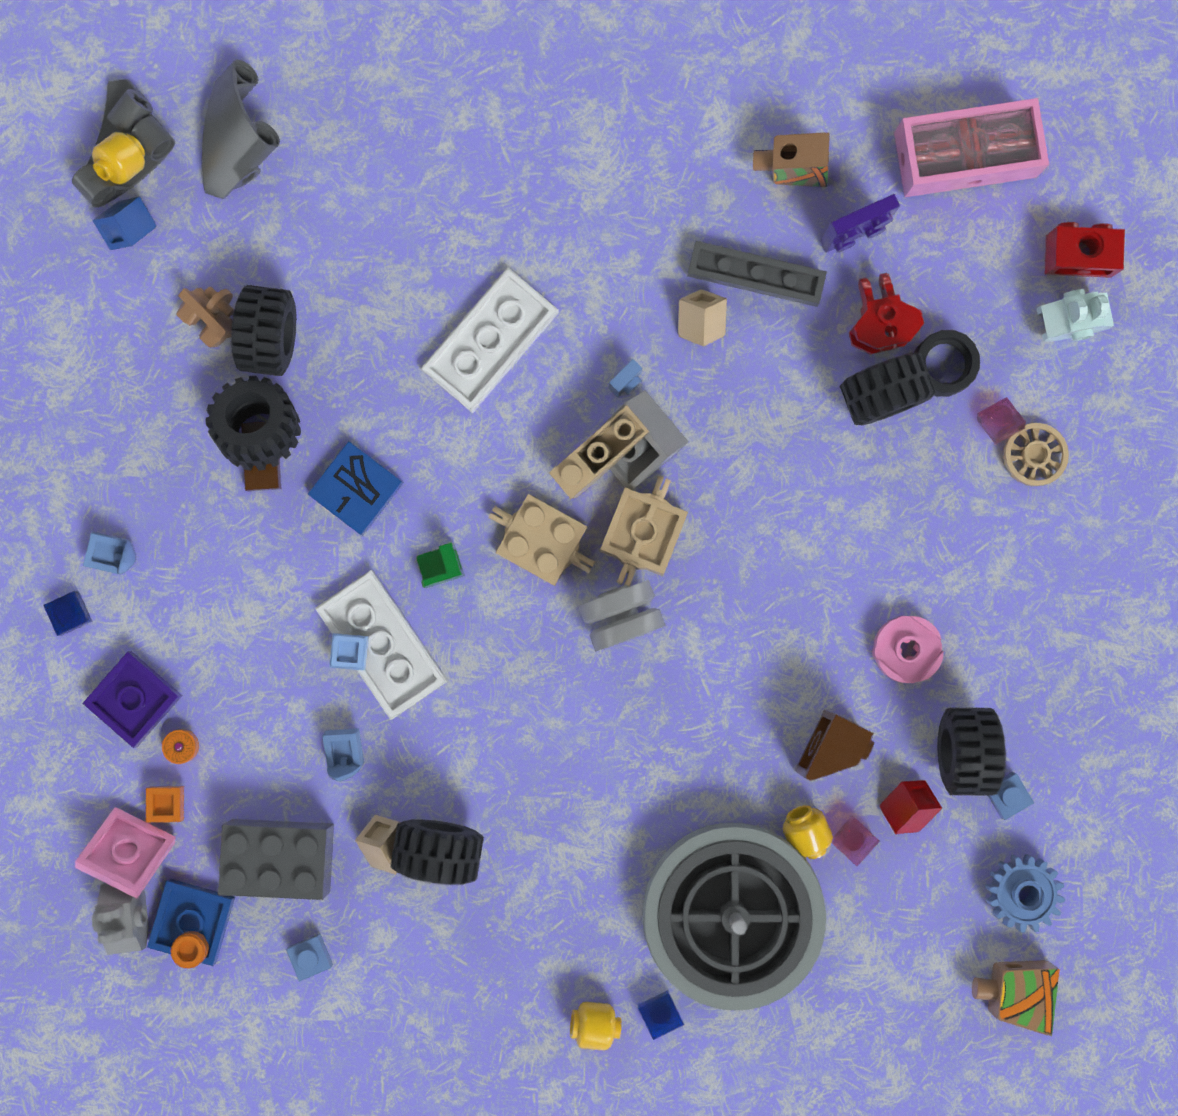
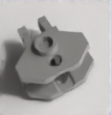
M107 883L100 885L98 903L92 915V927L98 934V943L103 944L107 955L142 951L146 948L149 924L144 890L138 898H135Z

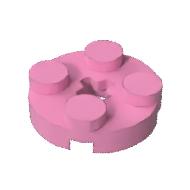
M899 616L887 621L879 629L874 639L872 655L879 669L888 678L900 683L921 682L933 676L942 663V639L937 628L926 619L917 616ZM910 641H913L915 643L913 650L916 652V655L914 657L907 655L903 658L901 655V644H908Z

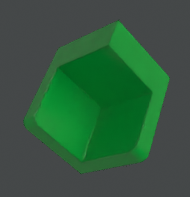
M450 542L438 546L439 549L420 554L416 557L423 578L421 581L423 588H429L465 576L454 543Z

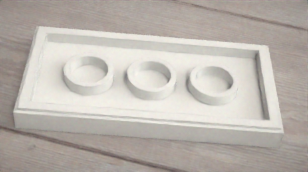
M507 267L420 369L473 414L558 315L559 310Z
M373 570L368 571L315 608L332 634L369 636L366 670L357 671L390 720L448 682Z

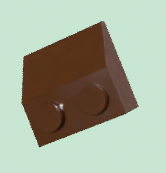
M824 710L794 771L804 778L813 781L858 766L861 759L866 760L873 749L874 741L871 739L874 733L837 714Z

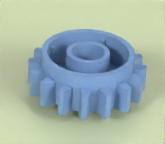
M1025 854L1023 861L1016 855H1011V862L1007 864L999 861L1000 868L998 871H990L989 873L993 878L991 884H985V888L991 892V896L986 899V902L991 906H996L992 914L998 919L1003 918L1002 923L1008 928H1012L1015 924L1016 929L1021 933H1025L1027 925L1035 932H1039L1040 922L1051 926L1052 923L1049 915L1052 913L1060 916L1061 912L1055 905L1056 903L1065 902V898L1057 894L1058 890L1064 888V884L1058 880H1053L1058 875V872L1053 868L1046 869L1047 862L1040 858L1035 862L1034 857L1029 854ZM1029 885L1030 893L1028 897L1019 900L1020 890L1024 886Z

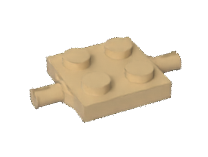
M657 477L652 494L638 493L626 487L624 488L600 552L617 558L624 564L616 581L620 585H622L625 575L628 573L624 585L630 587L636 569L647 570L663 576L688 514L687 511L672 506L664 499L671 480L667 478L662 490H660L664 477Z
M531 494L526 496L520 509L513 515L495 505L492 511L502 516L503 519L494 513H490L488 517L506 527L504 538L496 554L553 586L556 585L563 571L571 564L589 574L592 568L581 563V561L591 567L596 562L578 552L580 540L588 526Z

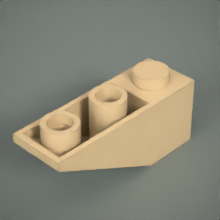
M626 405L551 470L549 474L570 499L578 498L650 431L629 406Z

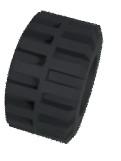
M253 285L243 287L235 304L231 328V349L237 370L282 376L286 372L293 355L297 320L296 305L290 290Z
M908 353L883 361L848 377L840 385L854 425H867L891 417L930 400L937 393L921 353Z
M249 376L247 381L240 377L235 379L236 383L231 386L226 383L222 386L224 391L221 394L217 392L214 394L212 399L215 403L208 404L206 410L209 414V417L205 419L210 437L226 459H229L237 467L241 464L244 470L251 471L253 466H256L258 471L266 470V465L270 463L273 467L279 465L278 459L281 457L287 459L291 455L290 447L296 448L298 440L295 436H301V428L298 424L300 419L287 393L284 392L278 383L273 385L271 379L265 377L261 381H259L257 376ZM256 414L269 415L266 424L259 430L252 433H239L241 423Z
M947 708L940 721L937 742L939 771L946 791L949 795L994 796L1001 788L1006 767L1005 737L996 711L992 708Z
M422 819L406 820L397 824L390 867L402 876L428 883L444 885L471 883L477 880L484 837L476 830L458 824Z

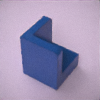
M140 196L118 201L92 220L110 250L131 247L156 228V223Z

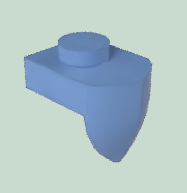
M92 531L83 566L120 575L127 572L136 562V552L129 540Z
M359 728L326 730L322 737L328 776L338 782L345 781L358 773L364 764Z

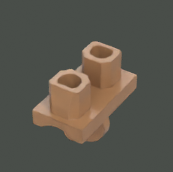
M210 286L205 291L202 288H197L193 291L184 288L178 296L183 302L176 315L189 326L196 325L201 319L206 324V327L199 334V337L208 347H218L227 338H231L232 318L230 316L233 315L234 309L229 305L233 294L228 289L216 292Z

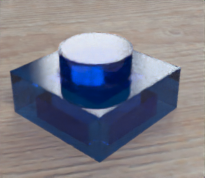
M72 591L43 605L57 636L65 635L93 622L79 591Z
M669 990L638 1004V1010L653 1040L684 1025V1021Z

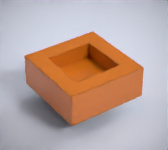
M150 786L146 788V823L184 821V786Z

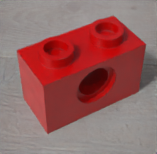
M1076 222L1058 224L1046 235L1045 275L1112 278L1124 270L1125 229H1114L1112 224L1106 223L1095 224L1091 227H1079V223ZM1079 243H1084L1088 246L1090 255H1085L1081 252Z

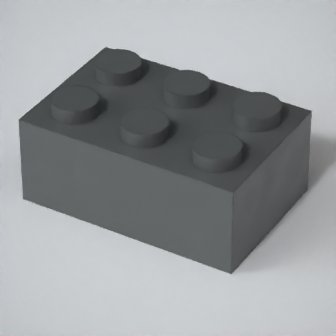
M232 819L224 823L221 834L218 895L323 900L331 890L334 824Z

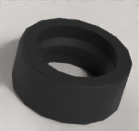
M940 330L924 339L916 347L914 353H921L926 364L929 351L940 344L952 345L961 352L965 361V368L962 375L956 381L941 383L931 377L937 392L934 396L949 397L963 391L976 379L980 369V354L976 344L966 334L956 330Z

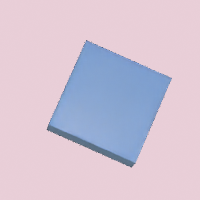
M333 633L329 668L366 670L369 636Z

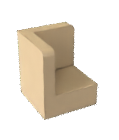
M700 289L679 299V337L703 347L724 337L726 333L727 298Z
M374 815L355 841L371 867L396 875L397 872L390 865L397 824L400 822Z

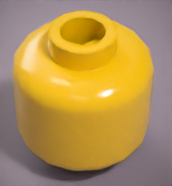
M114 132L93 148V168L101 179L105 181L110 180L114 184L122 185L143 170L145 165L144 148L134 136Z
M809 805L792 809L787 814L782 826L786 840L803 857H808L809 859H817L823 856L833 840L832 831L824 813L817 808H811Z
M585 1001L580 1004L578 1010H572L570 1038L575 1039L579 1048L605 1051L612 1046L614 1039H620L622 1020L621 1017H615V1010L611 1004Z

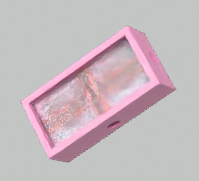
M1038 98L903 118L894 132L904 197L1037 178L1049 166Z

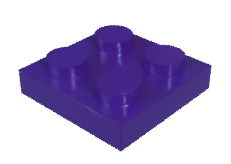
M895 193L832 221L820 240L825 253L836 249L837 253L842 252L855 245V239L866 235L870 239L883 233L886 230L885 226L894 220L893 215L900 207Z
M127 651L82 704L132 748H136L183 695L135 653Z

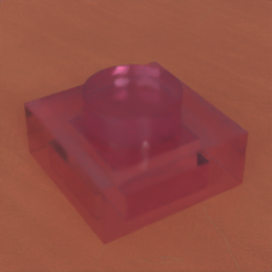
M1007 397L977 413V421L995 445L1022 431L1026 426V421Z
M852 816L833 836L831 843L852 863L858 866L880 841Z

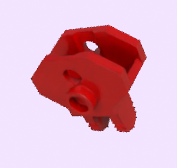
M887 273L879 274L878 282L882 294L881 299L874 300L871 283L867 278L859 279L858 283L863 304L860 309L861 317L848 334L851 346L870 355L904 347L913 339L924 324L922 311L901 301L900 294L895 295L891 278Z

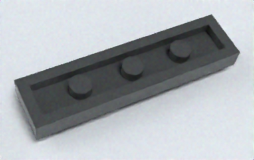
M695 241L687 277L818 307L827 271Z

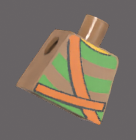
M830 132L775 136L773 150L753 151V171H773V183L777 185L827 187Z
M1045 960L996 962L993 964L991 979L978 977L973 979L972 996L974 999L989 1000L988 1011L996 1019L1052 1036L1060 969Z

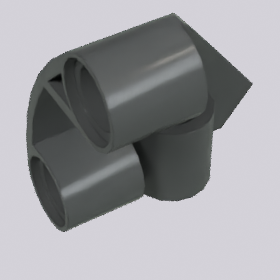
M242 60L233 61L215 82L209 98L204 122L202 141L205 193L221 199L226 198L234 189L242 187L256 178L261 171L258 166L280 144L277 132L269 124L262 121L252 123L244 109L242 100L258 84L259 79L255 70Z
M128 79L108 82L104 118L96 145L114 132L130 134L144 148L145 165L143 170L122 185L114 184L110 180L105 181L96 174L91 155L87 165L80 168L74 174L72 184L94 208L111 202L142 181L167 157L175 146V140L151 114L153 111L152 105Z

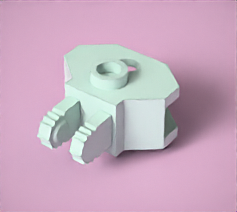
M1084 289L1073 290L1064 293L1062 300L1042 305L1036 309L1037 314L1043 315L1046 333L1042 335L1043 342L1072 338L1073 341H1080L1093 337L1096 332L1107 330L1114 326L1108 294L1098 293V291L1085 294Z

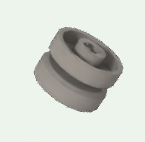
M649 580L630 587L624 585L598 595V599L578 606L585 623L591 624L605 618L608 625L593 630L589 635L595 652L666 626L660 609L651 608L638 613L636 608L651 602L655 597Z

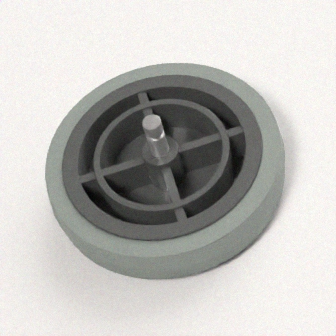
M719 823L687 834L662 856L654 868L645 890L642 921L645 940L653 960L673 986L689 998L706 1006L737 1011L771 1004L790 993L804 980L814 966L823 945L826 930V909L823 893L812 867L806 858L787 840L758 826L745 823Z

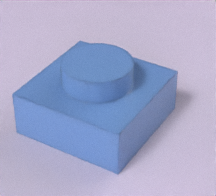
M632 359L609 382V389L617 397L623 392L627 395L631 394L642 382L639 376L642 374L643 368Z
M1011 772L1004 777L997 794L988 796L1001 819L1004 820L1034 803L1018 774L1015 772Z
M320 933L286 949L299 982L333 966Z

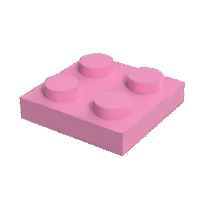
M115 807L76 859L75 868L138 898L174 846L176 837Z

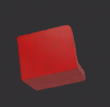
M926 780L901 781L880 804V809L894 833L903 834L921 831L941 811L942 806Z

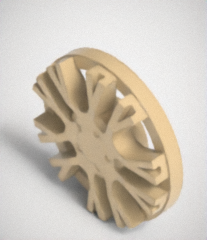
M1043 423L1026 424L1016 429L1005 442L1004 465H1006L1012 475L1011 477L1015 478L1016 481L1027 486H1043L1058 479L1065 471L1069 459L1068 446L1061 433L1052 426ZM1029 429L1031 430V435L1033 439L1032 442H1030L1027 433V430ZM1040 430L1050 433L1045 442L1039 441ZM1018 435L1024 441L1023 447L1013 443ZM1056 439L1059 445L1050 449L1047 444ZM1011 450L1021 451V456H1012ZM1061 452V463L1052 461L1051 453ZM1015 460H1019L1023 464L1019 471L1016 470L1012 463ZM1048 464L1056 472L1052 474L1045 465ZM1027 467L1031 468L1028 478L1024 477ZM1037 469L1042 471L1044 480H1036L1035 472Z

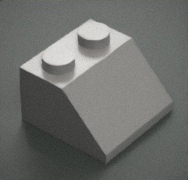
M646 390L624 403L605 422L607 423L628 405L650 431L610 469L622 485L631 490L638 487L689 442Z

